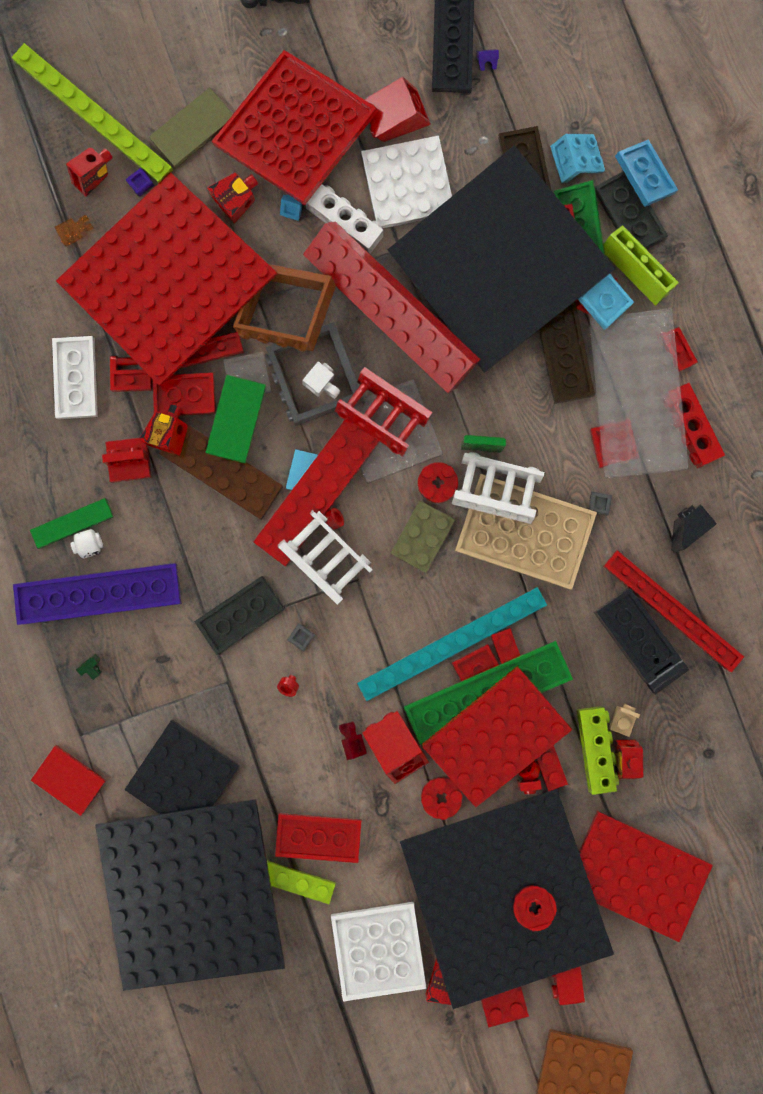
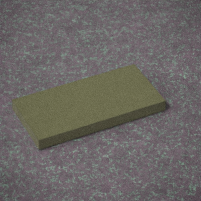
M209 87L151 134L149 138L176 169L214 138L233 113Z

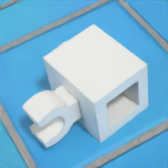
M317 362L302 380V384L317 397L323 391H326L335 399L340 393V390L330 383L334 379V374L332 373L333 369L326 363L321 364Z

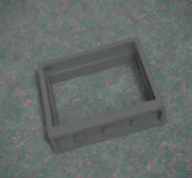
M333 322L322 326L318 338L327 334L330 335L353 395L359 388L336 325ZM307 332L298 336L306 338ZM274 344L266 347L268 354L265 355L268 366L273 365L275 370L272 376L275 384H280L282 391L279 392L282 403L287 402L289 410L286 411L289 421H294L295 425L298 426L335 412L339 399L297 414L275 354L293 347L287 346L284 348ZM352 395L341 398V400L347 403ZM363 396L360 398V400H359L357 403L363 401Z

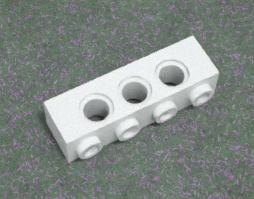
M321 184L306 203V209L323 222L336 221L369 254H371L383 238V227L377 221L369 220L362 210L353 208L346 198L338 197L335 191L328 185L324 186ZM328 203H332L335 205L331 209L325 207V205ZM343 215H349L351 217L349 220L346 221L341 219ZM358 227H365L366 231L358 232L356 229Z

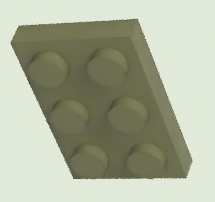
M419 500L391 555L427 573L455 519Z

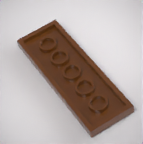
M188 424L180 456L161 450L159 453L161 456L260 520H262L283 488V485L247 462L244 464L206 454L209 438Z

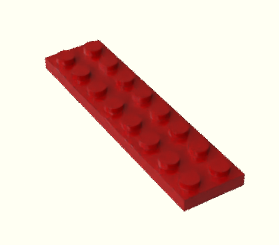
M344 420L253 542L287 567L291 559L278 547V544L283 539L287 543L292 541L314 519L310 514L312 510L315 513L320 511L325 516V513L329 511L380 441L349 420ZM308 537L298 546V550L296 552L299 551V549L302 547V545L305 543Z

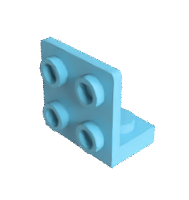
M565 134L550 146L561 183H568L580 173H602L605 171L594 134Z

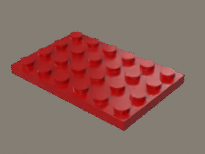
M517 666L426 740L422 747L470 802L477 807L571 732L572 728Z
M600 811L596 812L579 850L597 904L680 942L713 865Z

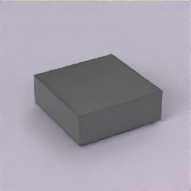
M591 492L588 510L608 516L612 495Z
M298 623L287 640L304 652L315 637V634Z

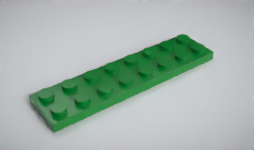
M556 640L405 705L404 709L419 744L422 745L517 666L541 693L573 680Z

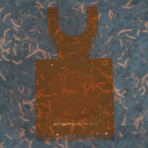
M86 214L80 217L77 222L70 218L55 226L65 247L82 239V231L94 229L91 223L86 226L84 225V222L89 220Z

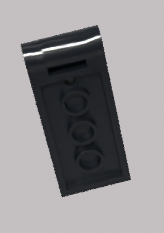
M630 588L625 589L594 611L596 617L653 694L656 695L689 671L687 665Z

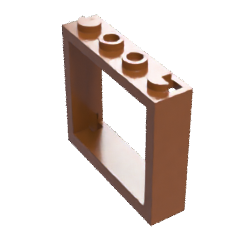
M269 264L277 272V275L271 281L322 291L306 338L249 326L262 289L239 310L233 327L239 336L246 340L253 338L265 344L271 342L276 343L280 347L286 348L290 346L303 352L306 350L314 351L336 288L332 277Z

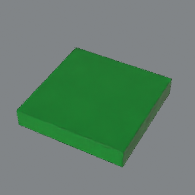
M465 435L461 443V450L501 453L506 446V439Z

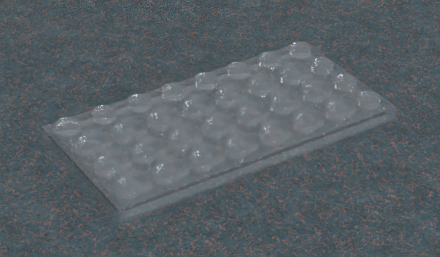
M672 308L620 315L605 330L595 319H589L605 478L688 470Z

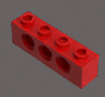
M690 382L662 396L664 399L663 405L667 411H670L673 417L671 418L673 426L679 429L681 442L688 448L690 452L689 458L693 465L700 468L725 456ZM679 404H683L686 407V413L680 411ZM688 422H692L695 425V431L688 428ZM697 440L704 443V449H700L697 446Z

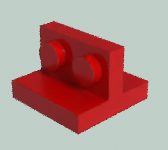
M139 438L105 442L107 454H102V460L104 464L108 465L109 481L111 483L152 478L148 445L141 442Z

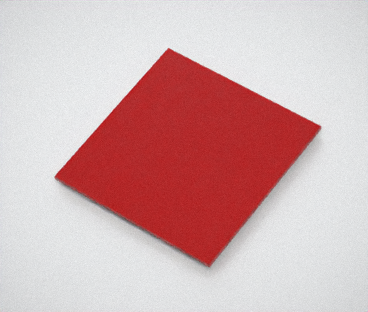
M170 172L68 268L56 282L161 386L277 275V272Z

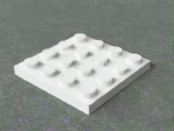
M439 136L361 151L375 221L383 228L422 221L452 197Z
M414 902L331 914L343 1001L426 989Z

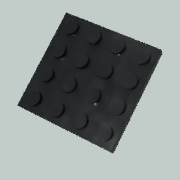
M171 720L124 790L159 814L213 806L240 765L174 720Z

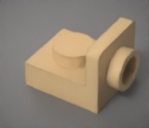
M624 704L623 708L616 706L608 729L630 737L635 720L640 717V714L635 713L636 708Z

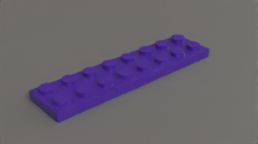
M176 563L13 584L17 625L182 604Z

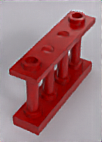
M364 367L357 381L360 384L359 388L347 403L339 399L335 412L342 419L349 420L389 447L393 453L403 457L409 446L405 441L417 425L420 424L425 427L433 412ZM366 391H370L377 398L363 415L354 409V406ZM387 402L394 409L380 426L372 421L371 418L382 403ZM400 413H403L411 418V420L399 437H396L388 429Z

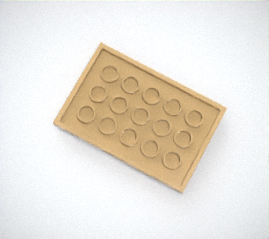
M480 474L474 495H482L486 475ZM494 478L490 493L491 499L502 500L506 482ZM513 485L510 498L511 504L522 505L525 488ZM534 491L530 507L536 510V514L531 524L473 509L468 510L455 549L456 552L572 590L597 512Z

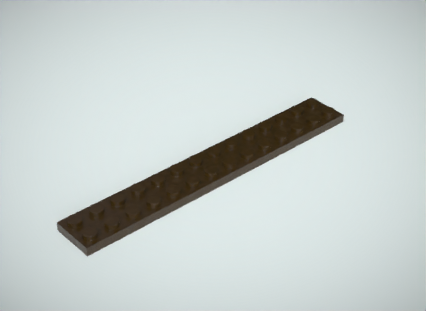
M538 126L499 133L498 139L502 155L515 145L551 189ZM574 302L539 330L554 404L595 396L577 307Z

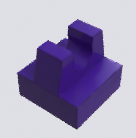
M499 50L476 51L480 71L485 70V63L488 61L491 62V69H497Z

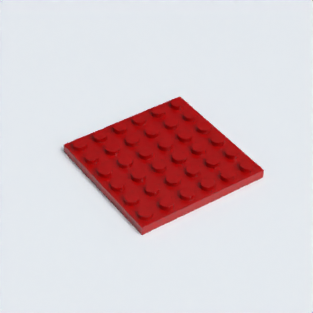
M283 50L215 136L212 143L230 157L303 205H306L378 111L377 107Z

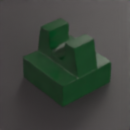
M94 654L82 663L76 671L80 676L87 673L94 680L102 672L97 666L100 658Z

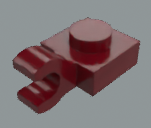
M352 721L339 725L341 734L346 738L341 740L346 759L352 760L367 754L362 734H356L355 723Z

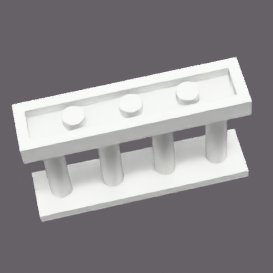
M474 452L464 453L462 464L468 466L462 490L455 491L452 504L531 524L536 514V510L530 507L535 482H541L545 472H541L534 467L525 468L481 457ZM475 467L487 470L482 495L479 496L470 492ZM495 472L507 475L502 500L499 501L490 497ZM515 477L527 480L522 505L519 506L510 502Z
M312 510L310 514L314 519L292 541L287 543L283 539L278 544V547L338 605L343 600L340 595L342 593L341 590L363 568L370 573L372 571L369 566L371 562L363 554L359 556L325 523L328 519L320 511L315 513ZM321 524L329 533L307 555L301 557L296 552L298 546ZM336 539L343 548L321 570L318 569L316 571L311 566L313 564L312 561ZM350 553L358 562L336 584L330 585L326 581L327 575Z

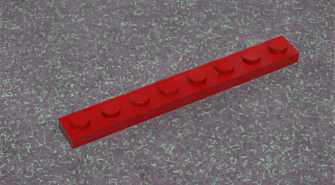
M618 550L603 565L606 570L630 588L728 672H732L742 661L744 656Z
M510 628L490 635L501 664L520 656ZM553 745L536 759L548 791L568 784Z

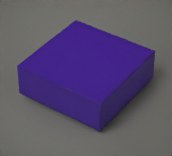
M139 168L125 179L138 197L154 186V183L142 168Z

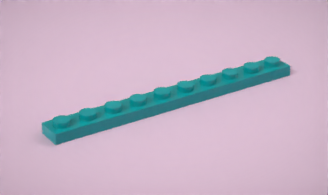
M538 587L361 680L357 684L365 700L368 701L547 606Z

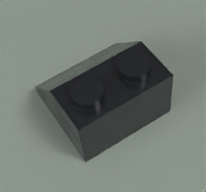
M691 505L677 514L679 518L674 521L671 550L673 553L685 550L717 524L702 505L696 507Z

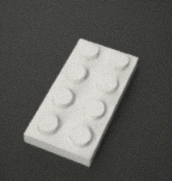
M93 336L52 338L55 418L98 417L95 338Z

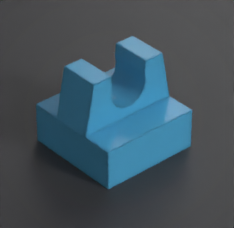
M283 195L280 216L299 221L303 204L290 195Z

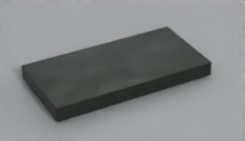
M624 171L595 186L596 196L616 230L623 225L645 249L654 246L668 237L650 205L644 207Z
M261 576L194 622L215 654L219 655L277 616L285 608L265 578Z

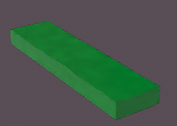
M104 498L35 527L30 532L37 549H41L114 518L107 499Z

